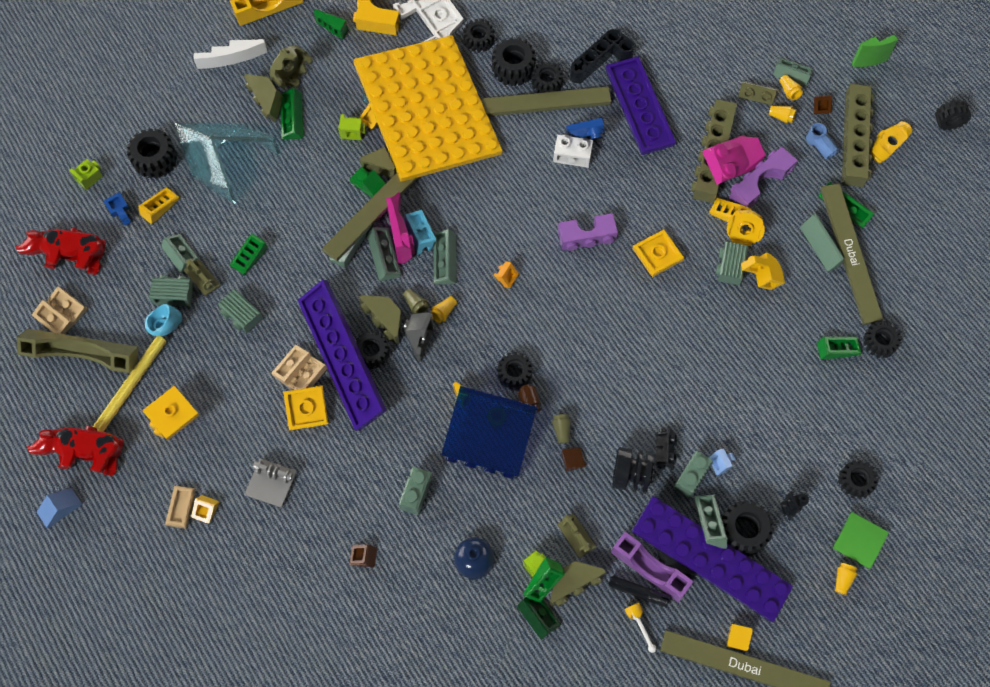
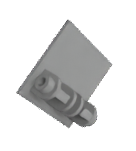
M260 458L259 462L255 461L253 465L255 471L244 495L282 508L297 471Z

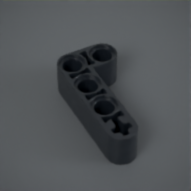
M617 29L608 30L571 64L570 80L577 84L582 83L612 55L620 61L632 58L634 42Z

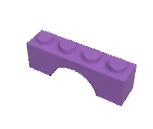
M783 147L777 151L773 150L768 155L766 161L759 162L752 173L749 171L743 177V181L737 182L731 187L729 199L733 203L751 208L760 196L758 182L765 178L783 180L794 170L798 160Z
M627 532L623 533L611 551L614 556L667 595H671V598L678 603L694 582L679 570L668 567L658 561L643 547L642 543Z

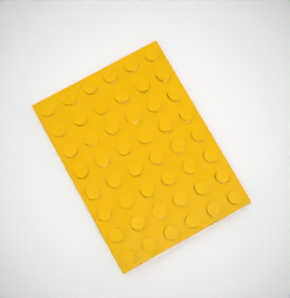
M453 35L354 59V66L401 182L502 155V148Z

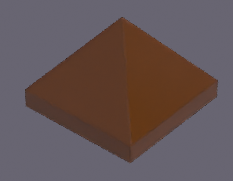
M832 95L815 96L813 114L831 113Z

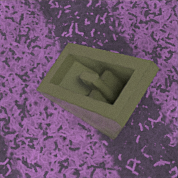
M384 147L360 158L361 167L369 172L375 170L377 174L389 178L396 174L395 166Z

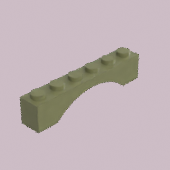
M26 329L17 336V355L34 358L48 356L77 357L100 363L110 370L130 373L138 363V346L34 329Z

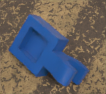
M120 192L103 201L113 218L118 215L125 226L131 223L125 213L129 207Z

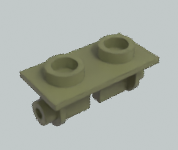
M748 81L741 83L739 98L773 105L777 89L747 83Z
M191 258L186 261L187 268L184 269V272L205 296L221 286L199 259L193 260Z
M574 513L566 515L557 524L579 558L596 548Z

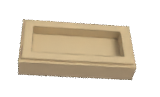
M174 486L166 518V526L187 529L196 491L194 488Z

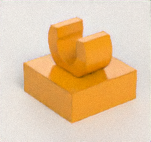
M505 261L503 265L498 267L500 271L498 274L494 273V277L504 287L511 288L519 273L511 262Z

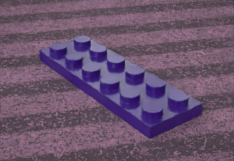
M639 56L606 65L605 70L641 155L675 146L676 141Z

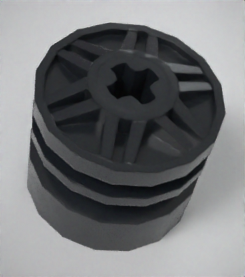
M618 447L612 488L626 490L628 482H632L633 492H637L638 484H641V493L646 494L653 478V452L647 451L645 460H642L643 450H639L637 457L632 458L631 448Z

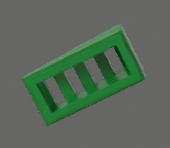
M315 9L316 23L343 40L348 32L346 20Z
M251 234L230 263V266L245 276L268 249L266 243L254 234ZM244 256H247V257L250 258V259H249V261H248V260H246V259L243 258V257H244ZM239 261H241L242 263H244V264H245V267H243V266H241L240 264H238Z
M822 337L817 342L820 359L852 357L862 354L857 337Z
M546 557L523 593L524 597L540 603L565 575L561 564Z

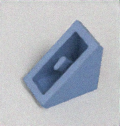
M69 488L48 494L37 510V514L45 526L49 528L83 504L74 490Z

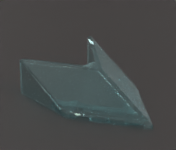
M175 123L192 176L233 204L237 201L218 152L225 141H232L233 143L236 141L258 142L277 155L280 153L275 137L238 124Z

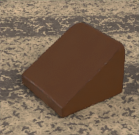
M580 448L563 449L561 451L566 472L586 467Z
M369 544L352 545L349 565L375 567L377 548Z

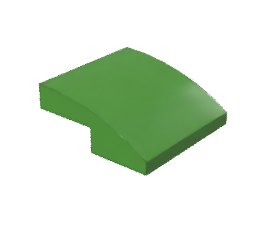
M895 35L879 41L875 36L862 42L852 61V66L867 67L888 61L898 39Z
M851 511L832 548L870 569L889 532Z

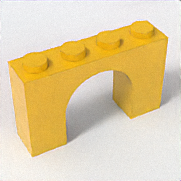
M357 0L358 9L353 15V22L356 23L357 30L397 36L400 25L399 11L378 8L371 3L372 0Z

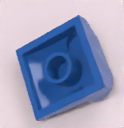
M598 118L567 125L566 132L578 138L590 137V140L599 139L602 137L601 134L605 133L603 119Z

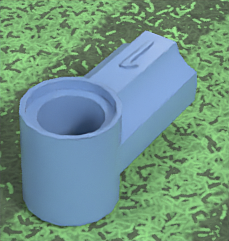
M815 123L808 131L806 141L810 145L815 146L825 159H830L838 153L839 148L826 134V127L821 123Z

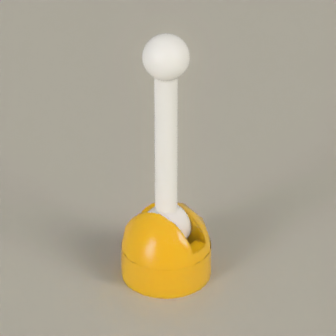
M638 602L624 610L630 619L637 621L647 641L648 651L654 653L656 646L652 644L640 619L643 610Z

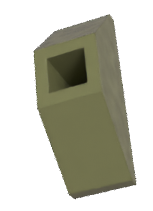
M244 75L247 81L245 85L251 93L255 94L253 99L258 105L262 106L261 112L266 119L270 118L273 122L277 121L284 97L276 84L269 77Z
M361 295L359 297L361 310L365 314H370L374 325L384 330L383 334L389 341L392 340L395 344H398L402 323L401 310L389 297Z
M577 561L564 567L565 575L553 587L549 604L551 607L554 605L559 607L568 601L567 598L574 594L576 597L586 591L585 587L591 584L593 586L600 584L604 581L605 570Z

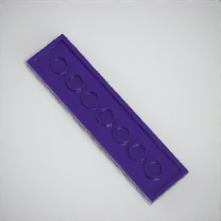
M322 279L297 301L355 431H360L386 412L387 409L329 282Z
M654 496L650 498L631 530L638 537L770 622L775 621L793 588L791 584L727 544V549L707 544L701 526Z

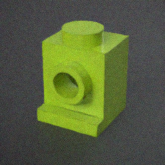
M341 114L338 128L340 139L362 140V135L366 133V123H362V119L356 117L346 118L344 114Z
M86 159L74 170L72 168L69 170L73 178L85 190L89 189L103 177L99 171L101 167L94 160L90 162Z
M537 551L523 560V567L532 578L542 561L546 558L543 553L540 554Z

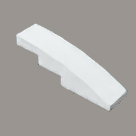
M264 39L230 40L229 46L212 47L211 53H194V61L197 69L222 67L267 53V47Z

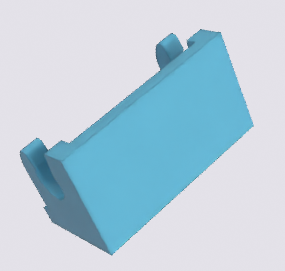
M419 210L405 214L404 222L408 235L413 237L416 255L421 254L425 247L430 251L434 242H436V238L423 211Z

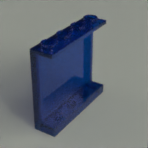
M460 386L441 455L446 456L445 460L457 463V460L464 461V466L476 469L478 465L484 467L483 471L495 474V471L503 472L504 477L514 479L515 476L519 477L538 407Z

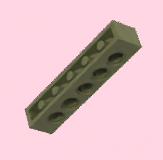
M849 84L845 93L841 185L864 187L866 181H869L871 177L869 165L872 155L869 154V150L872 146L870 134L873 124L870 123V119L873 115L871 104L874 94L871 93V86Z
M716 99L714 106H710L708 116H711V120H707L705 131H708V133L703 136L701 143L704 146V150L729 141L737 106L736 103ZM700 150L698 161H701V163L695 169L694 176H697V181L693 180L691 191L694 192L692 199L714 204L719 184H716L702 152L704 150Z

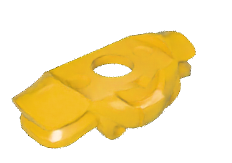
M901 121L886 130L880 131L870 151L872 158L878 163L885 161L910 136L912 127L908 123ZM888 137L896 138L897 144L891 145L888 142Z

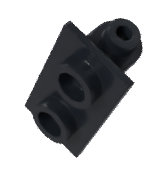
M670 426L667 427V430L659 429V432H657L656 447H663V450H656L655 464L659 469H665V466H668L671 470H674V464L677 462V455L674 452V445L677 444V434Z
M791 491L781 502L784 516H787L788 520L791 521L802 510V507L808 504L809 498L803 493L794 496Z

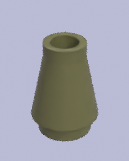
M411 288L403 293L413 314L425 313L428 310L427 300Z
M560 414L553 416L552 424L558 444L569 443L571 426L569 415Z

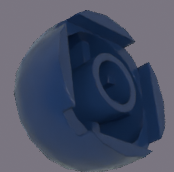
M476 537L468 538L462 541L455 550V567L459 574L468 579H481L489 574L494 565V552L491 546L483 539Z

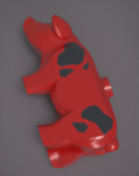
M71 228L70 230L51 229L41 232L30 230L26 232L28 237L19 246H15L19 254H45V268L55 269L57 263L64 259L77 261L74 266L75 268L82 270L88 268V274L97 275L101 268L100 260L105 252L106 241L94 234L84 233L76 228Z
M86 426L85 429H44L39 432V438L35 443L27 446V449L32 455L58 453L60 463L57 468L69 470L77 458L84 461H93L90 471L99 473L104 471V475L114 476L118 468L117 459L122 452L124 440L110 433L99 432L97 428Z

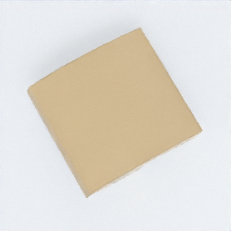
M57 286L47 301H41L32 316L53 333L65 334L84 315L88 308L62 287Z
M295 344L271 374L291 390L313 387L328 368L324 363L312 357L309 352Z

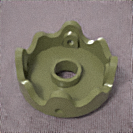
M298 45L283 48L273 61L270 68V77L274 83L283 89L286 88V85L297 88L300 86L298 78L307 73L305 62L312 63L313 59Z

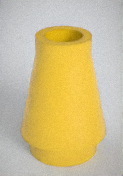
M788 75L780 78L779 82L788 99L794 101L802 96V86Z
M772 105L769 116L787 124L793 123L797 109H793L791 106Z
M449 296L433 306L430 311L433 314V320L438 323L446 321L453 308L457 305V301L452 296Z
M841 563L840 567H837L835 592L847 596L848 590L858 575L856 567Z

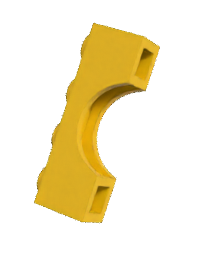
M230 0L239 26L301 4L303 0Z

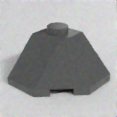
M429 312L412 314L410 320H406L403 328L408 343L417 361L420 362L434 331L433 314Z

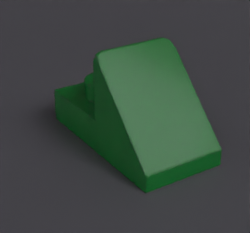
M363 167L350 178V183L371 198L385 185V182L375 170L368 172Z

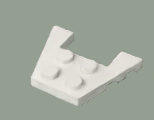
M450 0L407 1L408 3L393 4V9L399 11L401 20L415 12L419 14L434 35L424 42L451 36L463 23V17Z

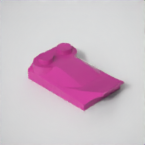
M740 136L702 151L717 185L755 170L757 164L765 157V152L757 137Z
M397 192L395 196L386 198L397 261L398 264H402L412 259L415 249L413 237L408 235L405 222L400 214L401 196L400 192Z

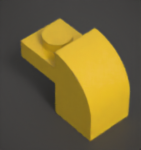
M767 252L761 256H751L748 260L741 263L742 271L756 274L759 288L773 290L785 283L779 262Z

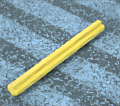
M156 336L95 422L93 427L97 428V431L104 432L166 344V340L163 337Z

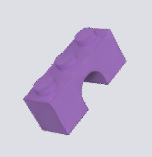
M613 213L595 216L594 229L590 231L580 229L577 220L558 223V235L562 251H573L580 247L590 248L597 244H611L616 241L618 231Z

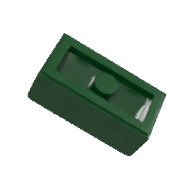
M526 597L517 605L519 611L540 639L545 638L562 625L544 600L539 603Z

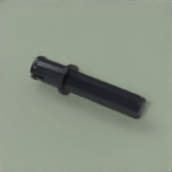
M612 576L609 582V587L644 599L647 601L646 603L652 602L667 608L671 595L653 590V587L650 589L617 576Z

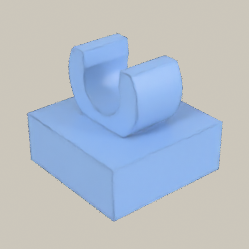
M724 448L717 450L709 457L712 459V467L717 476L732 467L731 462L736 460L733 453L726 454Z

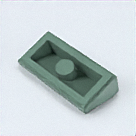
M779 58L773 75L778 78L788 75L799 85L807 86L813 69Z
M181 234L164 238L162 249L179 272H183L187 268L186 261L188 259H199Z

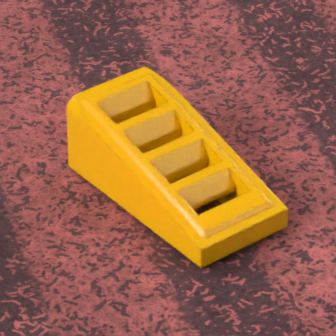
M166 187L139 205V213L150 224H153L179 200V196Z
M717 198L709 214L728 222L732 216L730 215L732 211L752 209ZM721 205V210L717 211L718 206Z

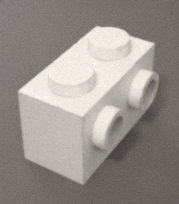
M557 135L553 162L589 168L593 140L584 137L577 138L569 135Z

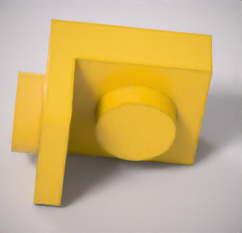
M369 103L359 119H362V122L366 123L369 128L375 130L378 123Z

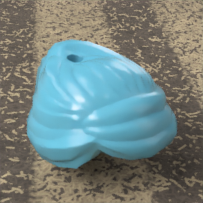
M163 304L147 316L145 329L153 336H166L175 331L178 325L181 324L182 314L171 305Z

